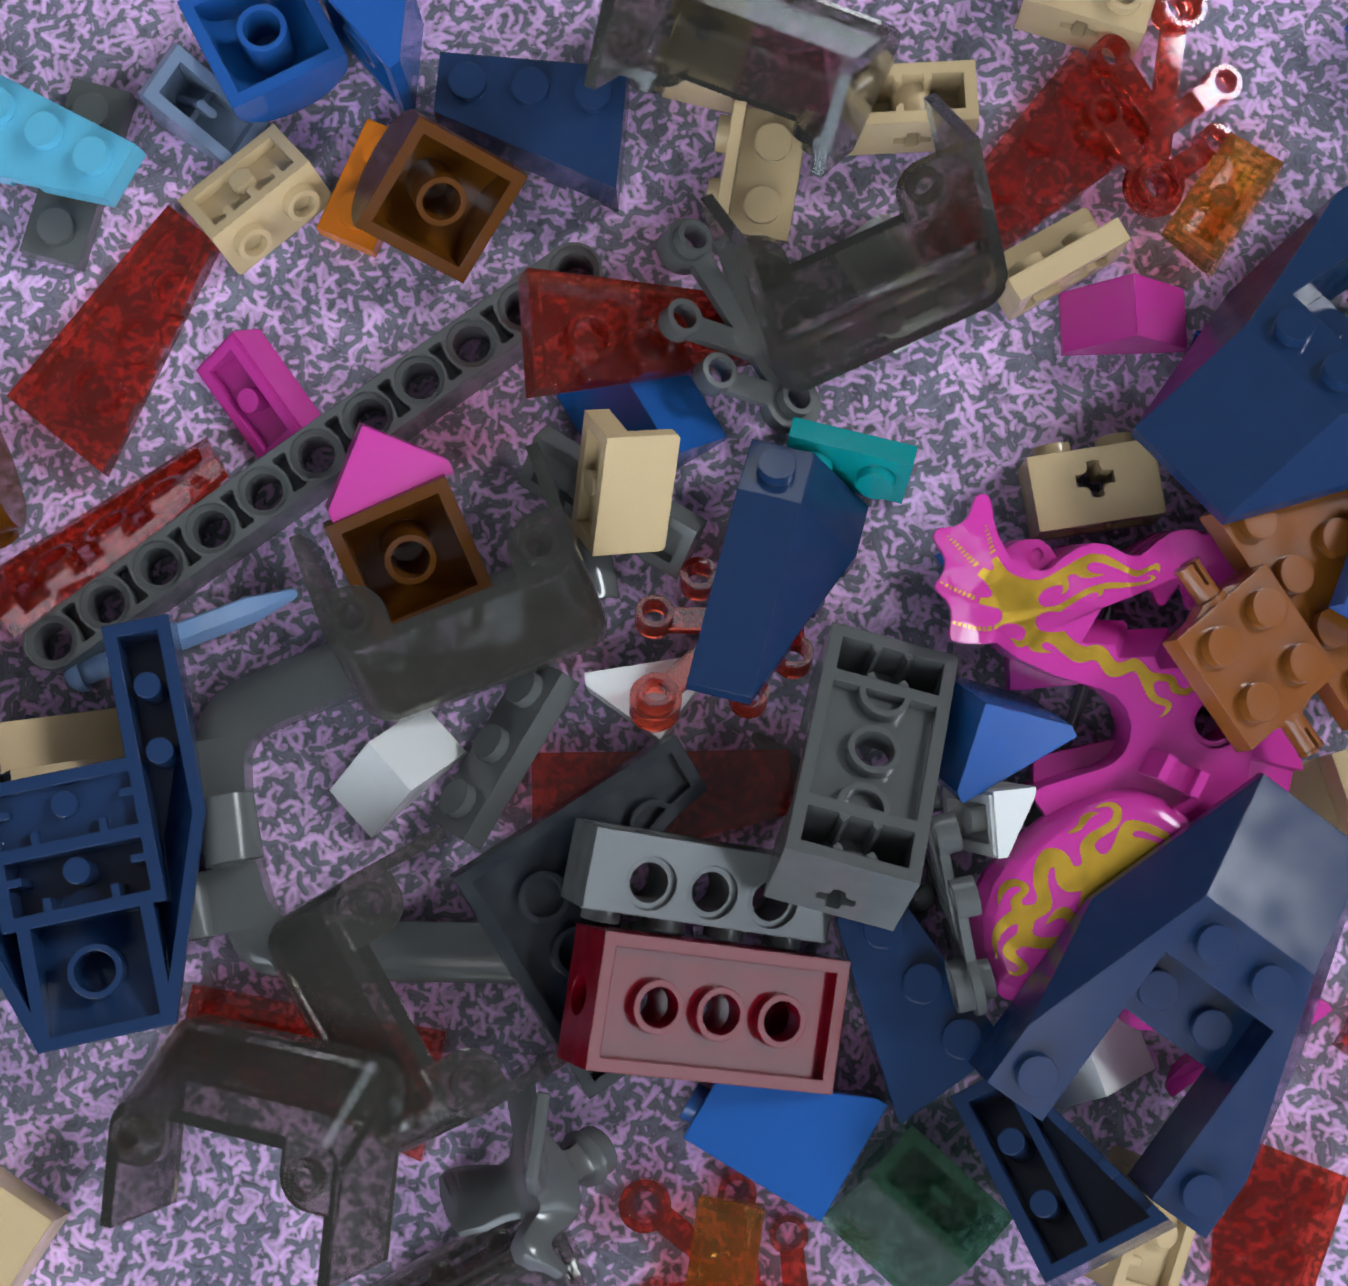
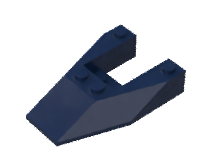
M1348 185L1331 197L1229 291L1138 421L1131 434L1222 525L1348 489V318L1330 302L1348 289Z
M169 614L101 627L126 757L3 782L0 766V987L38 1054L178 1023L207 807L190 690L179 632L176 623Z
M1259 772L1088 896L968 1062L989 1084L1041 1121L1050 1112L1124 1008L1204 1065V1070L1127 1176L1153 1202L1206 1239L1246 1184L1301 1057L1348 915V836L1268 776Z

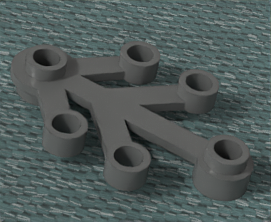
M682 218L674 221L657 240L656 251L659 260L672 273L679 275L692 274L724 322V324L702 317L698 306L685 298L675 299L659 314V329L668 340L677 343L688 340L720 351L709 354L695 366L693 379L697 388L708 396L724 394L759 406L760 413L766 424L780 433L790 432L793 417L817 422L821 412V401L816 388L807 379L811 339L823 329L825 323L824 314L820 307L810 300H800L784 312L781 323L783 331L787 335L783 365L771 348L777 287L788 278L791 271L787 256L777 248L767 247L750 260L747 271L752 283L747 312L711 256L713 239L709 228L703 222L696 219ZM685 238L691 242L693 247L686 242ZM763 262L773 268L775 276L765 270ZM674 313L684 318L687 328L681 327L675 321ZM797 314L806 319L808 328H805L799 322ZM726 354L749 361L759 378L738 373L735 363ZM709 367L715 368L720 373L722 382L716 381L711 376ZM789 396L794 400L797 407L791 403Z
M938 784L933 813L942 811V800ZM952 811L932 816L927 842L931 857L925 858L929 882L932 884L935 896L946 918L942 919L943 930L949 952L954 958L945 960V971L954 1006L958 1014L973 1010L976 1016H981L988 1013L987 1000L997 998V990L988 959L976 960L969 918L982 915L981 901L975 880L972 875L956 878L950 854L963 851L959 824L955 813Z

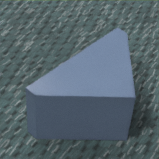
M172 43L138 92V96L160 127L221 165L260 135L269 124V121L246 122L239 119L230 106L215 75L177 43Z

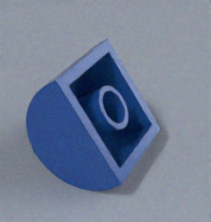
M180 0L177 2L235 115L243 121L266 122L298 112L331 91L347 71V54L318 0Z

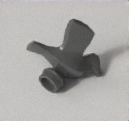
M528 1080L515 1087L507 1098L513 1131L510 1156L501 1165H464L444 1171L439 1177L440 1198L446 1217L460 1237L486 1232L508 1221L522 1220L510 1246L515 1263L527 1270L543 1272L555 1279H560L566 1275L568 1267L553 1250L552 1241L564 1233L579 1215L582 1198L579 1184L587 1188L602 1185L607 1175L616 1168L617 1154L609 1137L594 1126H585L579 1131L567 1133L560 1146H558L546 1130L550 1093L542 1091L536 1093L535 1080Z

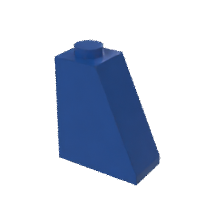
M698 1082L679 1117L688 1122L683 1132V1139L821 1222L888 1105L872 1093L833 1089V1094L827 1095L712 1083L707 1088Z

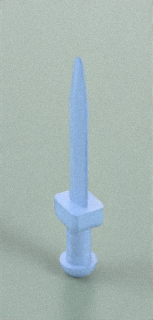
M290 588L246 596L176 623L182 651L262 620L296 599L298 591ZM106 651L89 658L80 665L76 664L64 672L66 683L78 692H89L92 690V683L110 677Z

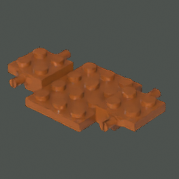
M1348 489L1226 525H1222L1207 510L1199 519L1235 572L1217 586L1200 562L1198 556L1180 565V568L1174 571V574L1178 576L1196 604L1191 608L1185 623L1162 644L1236 752L1253 750L1275 729L1281 728L1296 750L1299 758H1306L1316 753L1318 748L1323 747L1324 742L1319 738L1303 714L1310 698L1315 693L1318 694L1341 730H1348V619L1328 607L1348 555Z

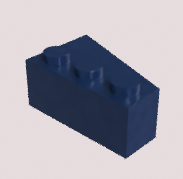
M440 52L434 105L437 123L510 164L546 178L548 183L565 190L568 187L599 200L601 205L619 212L630 100L628 67Z
M908 907L894 931L837 916L832 920L833 928L843 960L851 962L849 979L881 1076L893 1119L898 1124H902L976 1070L968 1061L994 1026L986 1015L976 1016L973 1010L958 1014L947 981L945 958Z
M985 1079L950 1096L1046 1284L1063 1286L1177 1227L1054 1107H1052L1044 1120L1041 1121L993 1087Z

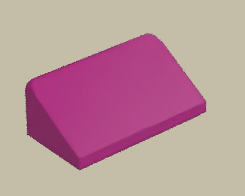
M259 329L233 331L196 369L258 458L267 454L321 415Z

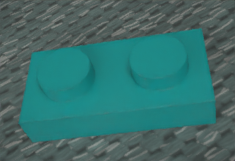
M793 417L786 445L789 448L815 453L855 493L862 494L870 499H884L902 504L918 447Z

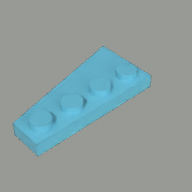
M0 75V183L16 186V183L40 188L45 193L115 208L145 158L146 153L131 141Z

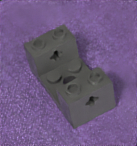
M832 622L810 676L799 727L800 729L807 730L792 802L775 839L764 897L894 931L921 883L959 656ZM862 745L883 751L888 759V764L875 767L864 763L858 757L855 747Z

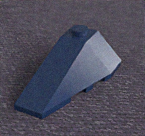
M752 439L734 499L686 683L687 690L751 705L791 650L794 639L808 620L815 618L823 607L828 593L840 577H845L855 563L869 506L815 453Z

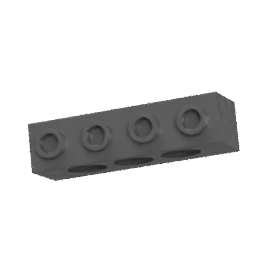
M582 818L575 819L561 897L581 907L580 917L607 924H620L621 914L643 917L642 926L669 933H681L683 923L704 926L703 935L731 942H741L743 932L763 934V944L795 951L800 950L802 940L826 944L831 914L771 898H766L764 904L754 911L752 905L753 896L758 887L767 881L773 853L772 849ZM647 863L649 868L648 881L640 891L632 893L630 888L631 876L637 867ZM707 873L709 877L708 890L700 900L694 902L692 898L693 885L701 875Z

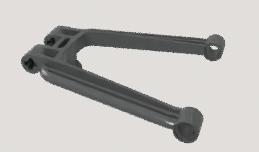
M579 537L559 542L553 546V552L530 557L490 574L489 578L495 589L492 593L377 642L369 625L239 678L219 690L206 704L198 721L196 734L207 807L202 850L205 867L213 869L198 872L189 942L228 935L237 955L249 967L263 975L286 980L516 984L479 923L300 919L286 914L279 907L275 899L264 863V851L253 792V753L262 739L273 732L338 706L550 614L570 610V606L578 603L605 598H620L612 555L592 556ZM643 919L621 923L620 926L622 929L685 936L683 925L681 933H669L642 926Z

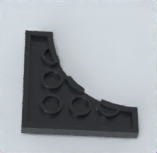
M669 733L450 874L456 887L557 1051L577 923L620 928L622 914L620 924H607L580 917L581 907L561 897L575 819L582 818L663 832L689 804L708 791L681 742L674 734ZM564 1061L580 1089L589 1099L626 1075L587 1071Z

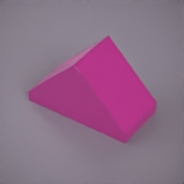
M1132 273L1061 292L1058 295L1061 356L1177 353L1187 351L1184 289Z
M359 422L325 506L332 522H335L439 475L445 474L447 476L454 473L449 460L444 456Z

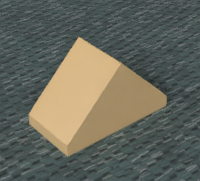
M1 1166L0 1286H23L68 1218L70 1212Z

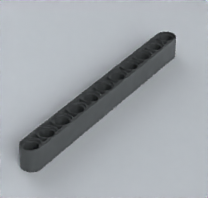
M571 242L557 247L35 617L29 623L23 635V649L27 658L35 666L64 676V672L76 664L80 665L89 658L106 651L102 626L164 615L329 497L357 425L365 414L371 411L386 413L387 422L382 431L409 441L594 309L601 301L605 291L602 262L598 254L588 245L580 242ZM572 268L587 270L592 275L591 281L580 289H569L559 283L561 276ZM521 304H533L542 310L540 317L528 326H519L509 320L511 312ZM481 339L490 344L488 354L478 362L468 363L458 357L461 347L470 340ZM431 375L439 380L437 390L428 398L415 399L408 395L409 386L417 377ZM321 447L335 449V459L328 470L321 473L307 471L306 462L314 450ZM272 483L282 485L283 496L276 507L270 510H258L256 508L255 498L263 486ZM217 520H228L231 530L228 539L218 547H206L204 534L210 524ZM167 556H175L178 561V570L175 577L164 585H155L153 581L155 565ZM122 593L125 598V608L122 615L115 621L104 623L101 617L103 602L110 595ZM69 630L72 636L70 651L65 657L59 660H52L49 653L51 639L58 632Z

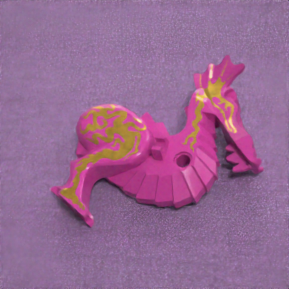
M982 493L973 497L969 512L961 523L952 527L937 528L932 533V540L944 559V568L934 582V589L946 601L949 607L950 623L947 631L948 638L957 643L989 644L1004 657L1005 690L1007 691L1079 684L1092 689L1102 696L1109 705L1114 720L1112 738L1054 750L1029 765L1028 781L1022 784L1036 786L1034 803L1042 813V816L1018 834L1008 858H994L983 869L976 883L981 901L982 915L969 918L976 960L988 959L993 972L997 993L1004 999L1012 1001L1088 896L1259 772L1265 774L1289 792L1293 771L1303 770L1302 759L1298 757L1296 750L1281 728L1275 729L1253 750L1236 752L1217 723L1214 729L1206 736L1202 737L1197 732L1195 716L1204 704L1162 644L1171 636L1169 628L1127 629L1125 621L1096 619L1103 607L1131 598L1147 590L1150 592L1154 603L1158 606H1163L1174 594L1177 587L1182 595L1185 610L1191 611V608L1196 603L1178 576L1174 574V571L1180 568L1181 564L1198 556L1200 562L1217 586L1235 572L1208 531H1197L1195 529L1159 531L1133 542L1122 551L1110 545L1100 543L1061 545L1050 548L1048 544L1040 539L1010 540L1002 543L994 522L991 500L987 494ZM1321 998L1311 1025L1333 1010L1330 1004ZM1125 1008L1118 1017L1120 1021L1134 1029L1156 1031ZM1185 1052L1168 1072L1165 1081V1089L1168 1094L1174 1097L1193 1084L1205 1066Z

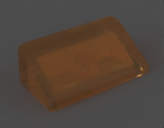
M1229 132L1163 230L1162 236L1202 272L1213 277L1277 182L1284 162Z
M699 1193L685 1286L755 1285L765 1216L764 1203Z

